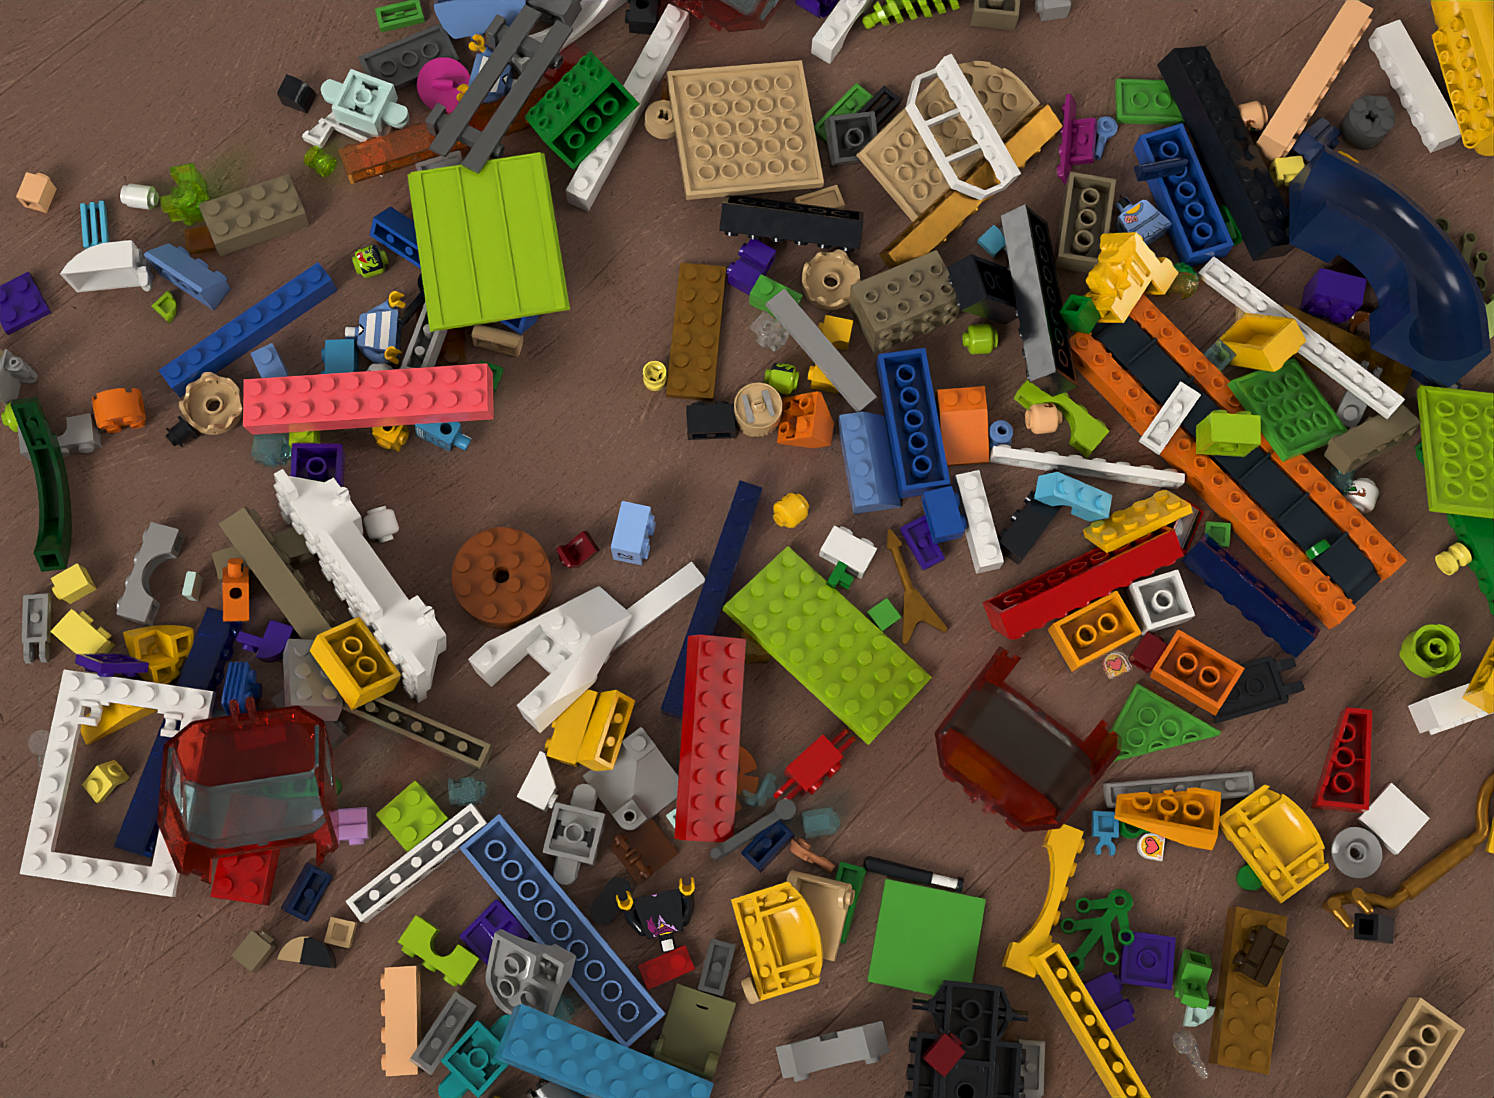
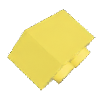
M71 609L50 631L76 654L109 653L116 645L109 639L112 635L100 626L97 629L91 623L94 619L84 611L79 614Z

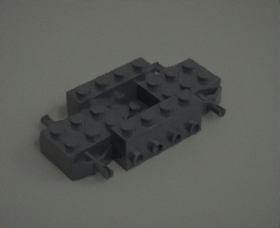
M942 980L931 999L913 998L912 1003L922 1004V1006L912 1005V1010L930 1012L938 1033L913 1031L912 1036L909 1037L908 1052L911 1053L910 1064H907L906 1080L909 1081L908 1091H905L904 1098H960L958 1096V1089L964 1084L969 1085L972 1089V1096L970 1098H1019V1093L1024 1091V1076H1021V1065L1026 1063V1049H1022L1023 1043L1001 1041L1000 1038L1010 1021L1027 1022L1028 1017H1019L1018 1015L1028 1016V1011L1013 1010L1009 1005L1003 986ZM941 1033L946 1035L952 1033L963 1043L961 1048L965 1053L949 1073L943 1077L921 1057Z

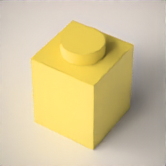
M78 563L51 578L54 584L52 590L55 596L69 604L97 590L88 571Z

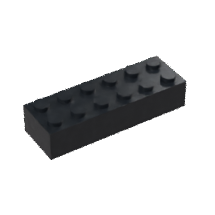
M740 195L725 196L722 202L719 231H724V234L728 236H738L739 233L746 234L751 239L769 237L774 242L792 240L797 245L805 246L808 243H815L820 248L829 249L831 246H837L843 251L853 252L854 249H860L864 212Z

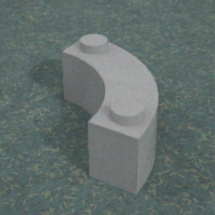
M882 1021L834 1031L776 1047L783 1079L794 1077V1082L810 1078L809 1073L846 1063L865 1060L866 1064L881 1061L880 1055L890 1053Z

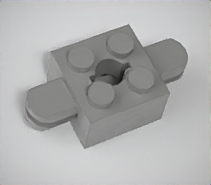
M580 784L574 789L570 805L555 802L542 853L556 857L553 878L562 885H570L576 881L581 863L595 866L607 816L604 813L594 811L597 792L588 784Z

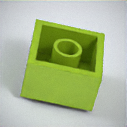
M1214 410L1196 425V454L1245 457L1261 444L1260 415H1252L1249 411L1229 414L1226 410Z
M417 781L411 783L376 814L407 852L450 820L447 814Z

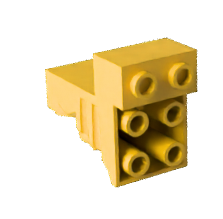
M1137 232L1105 233L1100 236L1101 253L1098 256V264L1094 265V268L1086 278L1090 291L1084 296L1092 299L1101 315L1097 323H1124L1142 294L1165 295L1178 275V271L1167 257H1156L1155 253L1149 249L1142 236Z

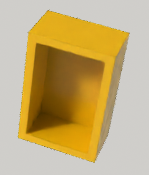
M1245 313L1215 342V345L1227 365L1276 372L1282 368L1283 364L1292 355L1299 351V348L1307 340L1294 318Z

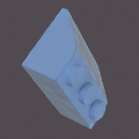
M168 243L146 251L144 254L145 258L160 276L213 311L231 290L226 282L227 278L217 270L215 272L208 269L209 266L199 258L196 260L189 257L190 253L181 246L176 248Z

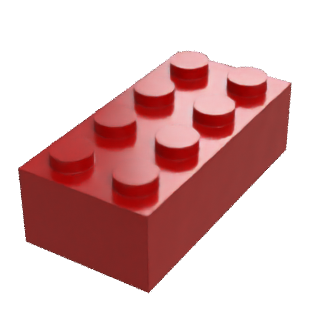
M232 794L210 897L269 906L290 804L278 800Z

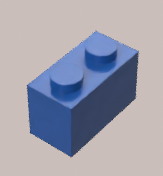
M952 486L923 492L921 502L933 544L962 538L965 529H967L964 515H960L958 509L960 506L958 493H954Z

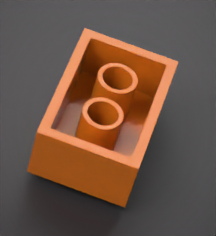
M1178 629L1153 668L1150 677L1216 716L1245 668Z

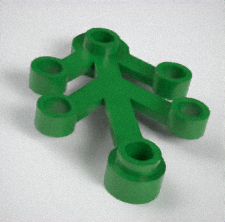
M1115 889L1104 899L1088 900L1087 898H1079L1077 900L1076 909L1080 914L1086 915L1091 910L1107 909L1102 917L1075 921L1071 918L1062 920L1061 930L1067 935H1071L1075 931L1092 929L1078 950L1067 955L1069 961L1073 958L1079 960V965L1074 967L1077 974L1084 971V959L1101 936L1105 951L1103 954L1104 963L1108 966L1118 964L1119 955L1114 948L1110 925L1116 916L1120 926L1119 942L1124 946H1129L1134 942V934L1130 930L1127 915L1132 909L1133 899L1126 890ZM1116 898H1123L1125 903L1117 905L1115 903ZM1086 902L1089 906L1086 910H1081L1079 904ZM1067 922L1072 923L1073 929L1065 930L1064 924ZM1122 934H1130V941H1123L1121 939ZM1108 954H1114L1116 956V960L1114 962H1108L1106 960V956Z

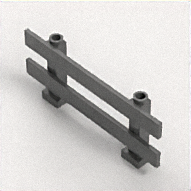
M524 5L510 27L506 26L505 18L497 14L485 31L488 45L495 49L450 116L447 115L446 107L437 103L426 118L425 123L428 133L435 136L429 149L446 158L457 141L471 147L472 149L462 162V166L477 174L480 173L490 157L493 159L501 158L505 151V146L500 142L547 69L551 68L554 70V68L559 69L561 67L564 57L559 54V51L572 33L573 28L556 20L541 43L527 36L541 16V12ZM518 52L530 58L531 60L484 131L481 132L469 126V122L515 53Z

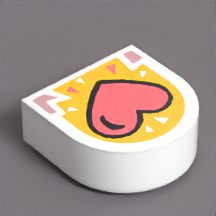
M1153 833L1141 836L1137 842L1138 853L1145 859L1162 861L1165 837Z

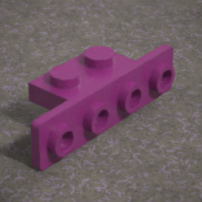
M1066 94V101L1062 104L1064 123H1061L1063 127L1060 129L1062 144H1059V156L1061 161L1057 165V176L1061 178L1064 185L1071 172L1072 165L1094 163L1097 120L1095 117L1076 120L1077 104L1071 94Z

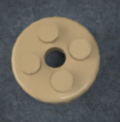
M837 249L834 252H819L810 262L805 263L802 273V289L807 299L813 305L825 310H837L850 304V288L852 284L860 282V271L858 265L850 261L845 251ZM834 278L837 284L829 287L824 283V280Z
M204 372L201 378L186 386V394L184 399L179 401V407L187 422L195 430L208 435H219L233 429L243 416V394L230 378L220 377L212 372ZM211 402H220V407L216 411H209L208 407Z

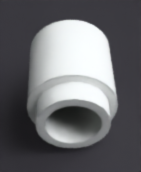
M130 183L129 185H123L121 189V202L128 207L152 210L158 204L159 195L153 186Z

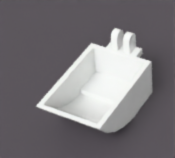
M132 240L101 243L89 247L69 261L60 273L76 292L141 286L144 291L148 292L151 291L152 280H154L153 274L150 272V263L142 254L141 249L137 248Z

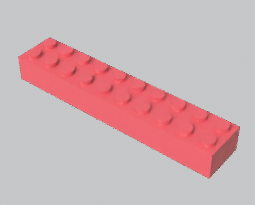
M487 363L244 379L243 427L253 435L494 419L493 372Z

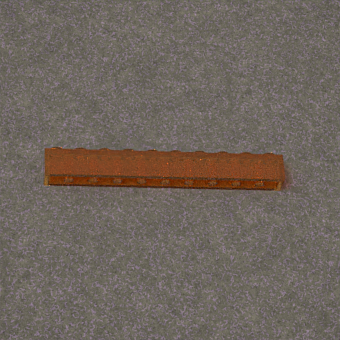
M558 82L545 83L541 87L535 88L504 136L532 128L524 116ZM506 96L499 98L497 101L482 103L468 125L483 132ZM416 123L409 128L400 131L394 130L387 135L371 137L364 142L348 144L342 149H338L350 185L441 156L429 149L435 136L428 133L426 123ZM457 141L449 153L469 148V146Z

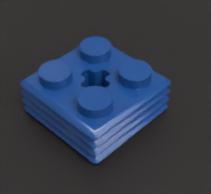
M231 661L228 664L221 704L234 729L236 727L239 729L241 727L244 729L248 727L250 729L253 720L258 719L259 711L256 702L257 698L262 697V684L257 683L256 670H251L247 661L245 663L242 661L240 663L237 661L233 663Z

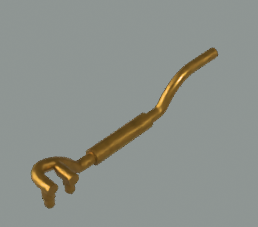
M1494 772L1484 781L1477 795L1475 805L1476 830L1471 835L1454 842L1399 884L1400 889L1392 895L1384 897L1375 893L1364 892L1358 887L1326 898L1322 903L1323 910L1330 912L1346 930H1349L1354 926V923L1348 917V913L1342 907L1343 905L1355 903L1366 915L1374 911L1372 906L1384 910L1394 909L1407 899L1413 900L1425 889L1474 853V848L1480 845L1489 834L1488 809L1492 793L1494 792Z

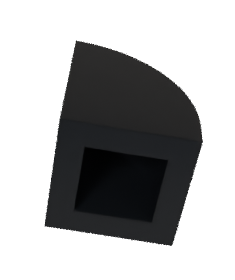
M286 74L277 92L282 105L304 113H308L317 95L309 85Z
M1355 913L1354 939L1393 944L1394 918L1379 914L1366 915Z
M304 938L300 964L336 968L335 954L327 943L318 939Z

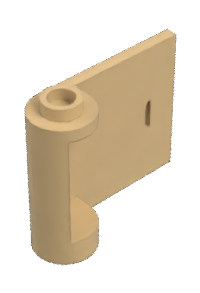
M791 870L786 882L789 881L793 885L792 887L805 898L813 912L821 936L823 959L836 962L848 907L854 901L855 891L852 890V886L849 883Z

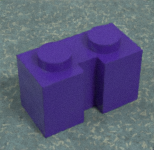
M750 239L748 244L744 243L738 253L741 256L736 263L733 261L726 272L728 274V284L749 296L760 274L766 276L776 258L775 249L756 239Z
M1112 971L1104 972L1083 982L1111 1031L1135 1021L1132 1015L1135 1013L1129 999H1123L1120 993L1123 986L1116 974L1113 975Z

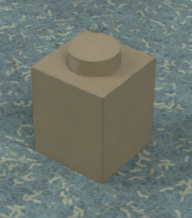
M251 930L232 954V957L249 971L258 972L278 946L272 942L274 937L266 931Z

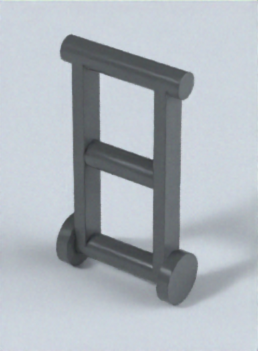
M789 799L780 800L773 812L710 851L711 860L718 862L779 820L783 824H788L795 815V804Z

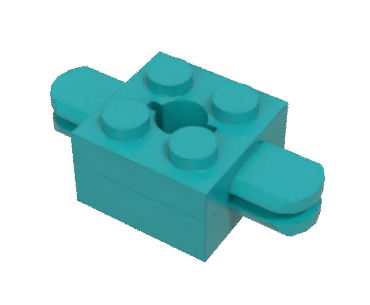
M511 1015L501 1016L491 1028L484 1021L477 1020L440 1060L451 1071L439 1084L438 1093L441 1098H462L468 1090L477 1098H480L506 1071L510 1065L494 1058Z

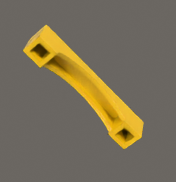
M1058 821L1050 823L1042 845L1047 848L1050 862V880L1045 903L1030 930L1018 942H1009L1001 967L1028 978H1035L1036 974L1039 975L1028 956L1052 941V935H1049L1052 925L1056 926L1061 912L1058 911L1060 901L1064 902L1069 890V887L1066 886L1068 877H1072L1076 870L1077 863L1074 862L1076 853L1080 854L1084 846L1085 839L1082 838L1084 831Z

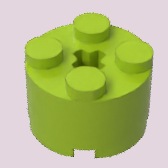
M1429 624L1406 636L1399 655L1406 667L1414 674L1423 678L1434 677L1454 668L1461 658L1460 640L1449 627L1441 624Z

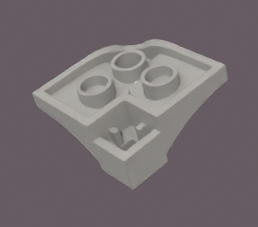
M642 727L622 741L613 770H590L583 775L586 782L596 790L598 798L617 823L628 831L640 828L677 800L679 776ZM629 812L634 814L632 821L625 820V815Z
M499 929L494 933L486 970V985L496 1005L509 1015L512 1014L515 1006L524 1004L553 1016L568 979L572 976L576 955L556 944L550 946L535 943Z

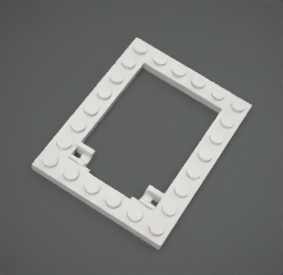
M64 669L20 874L175 897L216 692L119 677H100L97 674ZM109 702L158 709L157 713L164 714L166 719L164 728H161L160 736L178 738L152 866L55 852L81 725L98 726L101 720L103 705L109 706ZM85 707H91L89 717H84ZM177 720L181 721L180 730H175Z

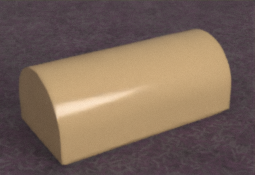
M482 324L475 325L471 333L474 346L519 357L523 345V335Z

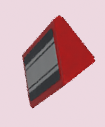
M1184 499L1191 504L1193 513L1172 522L1170 528L1175 529L1182 552L1186 555L1204 512L1190 501Z

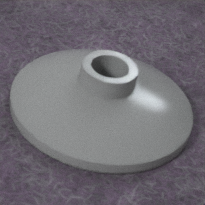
M1350 827L1340 831L1335 836L1331 845V856L1335 866L1343 874L1352 878H1365L1375 873L1382 861V848L1378 839L1368 830L1360 827ZM1351 849H1354L1357 852V856L1355 858L1351 857L1350 855Z

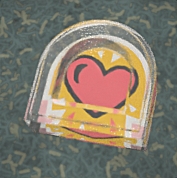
M1112 651L1103 659V669L1109 681L1133 670L1127 656L1120 651Z

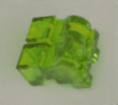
M194 163L170 167L171 177L179 188L172 187V195L160 197L163 212H168L171 222L183 220L186 226L194 225L193 221L203 222L204 218L198 204L205 202L204 200H209L206 180L199 173Z

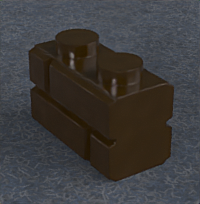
M1255 925L1254 928L1250 927L1244 936V941L1247 943L1243 951L1239 950L1233 959L1232 964L1235 965L1233 972L1258 987H1268L1290 940L1264 925Z

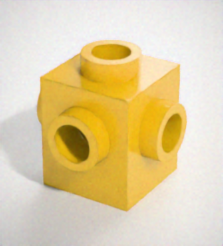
M406 425L372 427V434L377 441L376 444L387 450L391 448L399 452L409 437L410 431Z

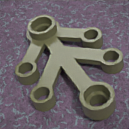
M1444 217L1435 218L1436 223L1450 238L1447 233L1451 228L1449 220ZM1472 231L1466 232L1461 237L1463 245L1461 255L1468 265L1473 246L1478 239L1476 233ZM1466 237H1470L1472 242L1468 241ZM1484 250L1478 251L1473 256L1475 269L1472 272L1482 295L1487 291V280L1483 277L1486 263L1490 260L1489 253ZM1478 256H1482L1484 261H1481Z

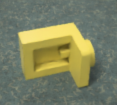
M112 760L97 765L82 786L98 804L105 801L117 785L127 782L129 776L117 761Z

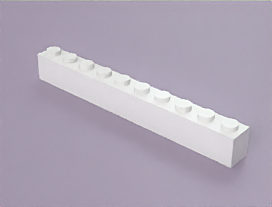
M670 4L666 7L623 85L640 105L580 163L566 189L569 204L589 212L689 29V12Z

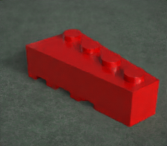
M1346 707L1340 712L1311 808L1364 813L1369 810L1372 710Z

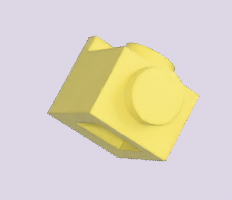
M1302 156L1275 158L1268 170L1275 186L1278 188L1281 184L1289 186V183L1306 164H1304Z

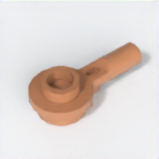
M802 837L791 839L789 850L795 855L812 864L816 863L829 873L834 869V863L810 850L812 845Z

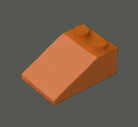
M985 386L937 390L935 403L947 466L989 463L988 412Z

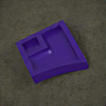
M495 899L459 936L487 965L494 933L499 929L528 941L532 938L524 926L498 899Z

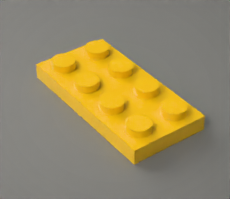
M1161 490L1146 500L1135 502L1133 506L1114 512L1109 518L1091 523L1089 527L1083 529L1086 539L1106 553H1109L1189 515L1193 511L1190 503L1168 490Z

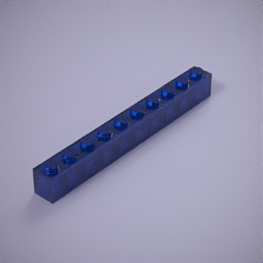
M739 480L661 706V714L679 720L683 718L688 636L699 634L715 635L722 609L729 594L762 497V487Z
M207 607L177 686L215 692L217 684H221L224 678L223 669L226 661H229L232 657L234 640L237 638L239 631H242V621L223 622V611ZM165 718L114 844L116 848L151 858L152 853H155L178 738L160 736L161 728H164L166 723ZM177 720L175 730H180L181 721Z

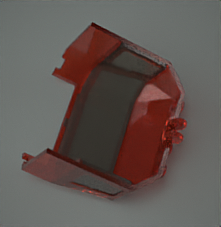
M999 646L934 732L939 766L944 771L942 774L953 783L957 781L964 786L963 790L970 796L969 801L972 804L981 799L985 803L982 808L984 813L987 814L988 811L993 814L999 813L1005 818V823L1012 829H1020L1022 832L1060 829L1120 754L1122 737L1115 731L1110 733L1105 728L1108 724L1101 719L1085 741L1081 740L1004 682L1021 657L1014 655L1011 658L1007 656L1009 652Z

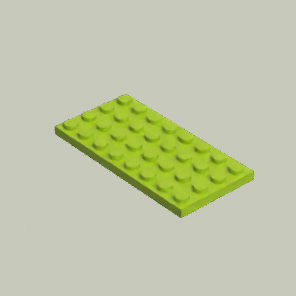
M787 546L728 601L722 610L869 745L932 677L836 589L826 585L827 581Z

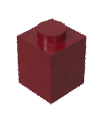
M1146 632L1139 639L1127 661L1148 674L1153 670L1168 645L1163 642L1164 639L1158 634Z
M941 1033L921 1058L941 1076L945 1077L965 1053L961 1048L963 1043L952 1033L949 1035Z

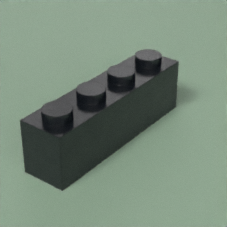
M1054 468L1051 473L1059 471ZM1031 491L1023 501L1027 504L1022 511L1017 509L1011 517L1010 521L1013 524L1007 530L1004 527L997 536L1002 554L1017 565L1020 564L1063 506H1050L1034 499V491Z

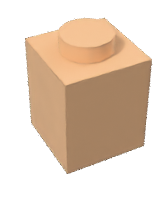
M26 172L16 198L26 208L47 213L57 188L48 176L42 173H36L35 175Z

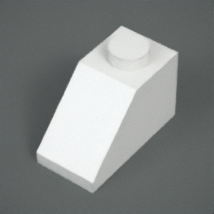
M540 751L517 798L547 812L548 808L553 809L559 795L556 794L558 789L548 758L545 753Z

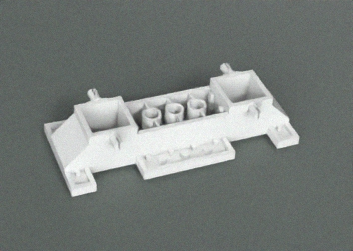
M283 469L274 474L276 483L273 486L277 491L276 497L280 502L278 505L282 511L280 512L282 518L288 525L292 523L299 535L303 533L307 540L305 542L310 552L312 554L317 553L320 558L319 564L322 567L321 572L328 582L333 581L336 587L334 591L341 601H347L349 605L348 611L353 618L360 617L382 649L388 653L390 660L404 677L402 680L405 685L403 689L409 698H415L420 703L427 698V691L431 689L437 657L446 650V634L435 619L434 609L432 610L431 606H425L418 595L408 600L363 537L362 518L352 504L347 488L340 487L334 477L327 482H319L287 476Z

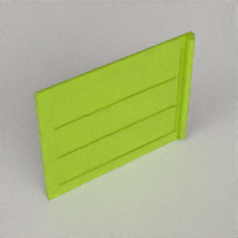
M538 152L488 160L479 174L463 167L462 164L415 171L407 174L430 332L570 310L544 153Z

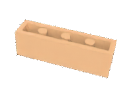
M420 966L385 968V973L381 974L380 980L381 989H385V1000L381 1001V1015L385 1016V1027L381 1029V1041L385 1043L386 1054H382L381 1059L382 1070H386V1076L420 1074L422 1069L409 1061L422 1041Z

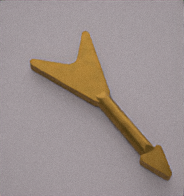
M888 529L887 550L892 552L905 591L903 599L902 644L906 645L918 622H925L946 633L948 628L913 587L900 549L902 542L891 529Z

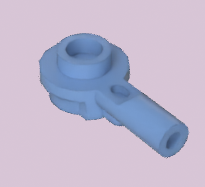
M1105 116L1097 120V142L1094 159H1101L1106 141L1117 132V123L1111 117Z

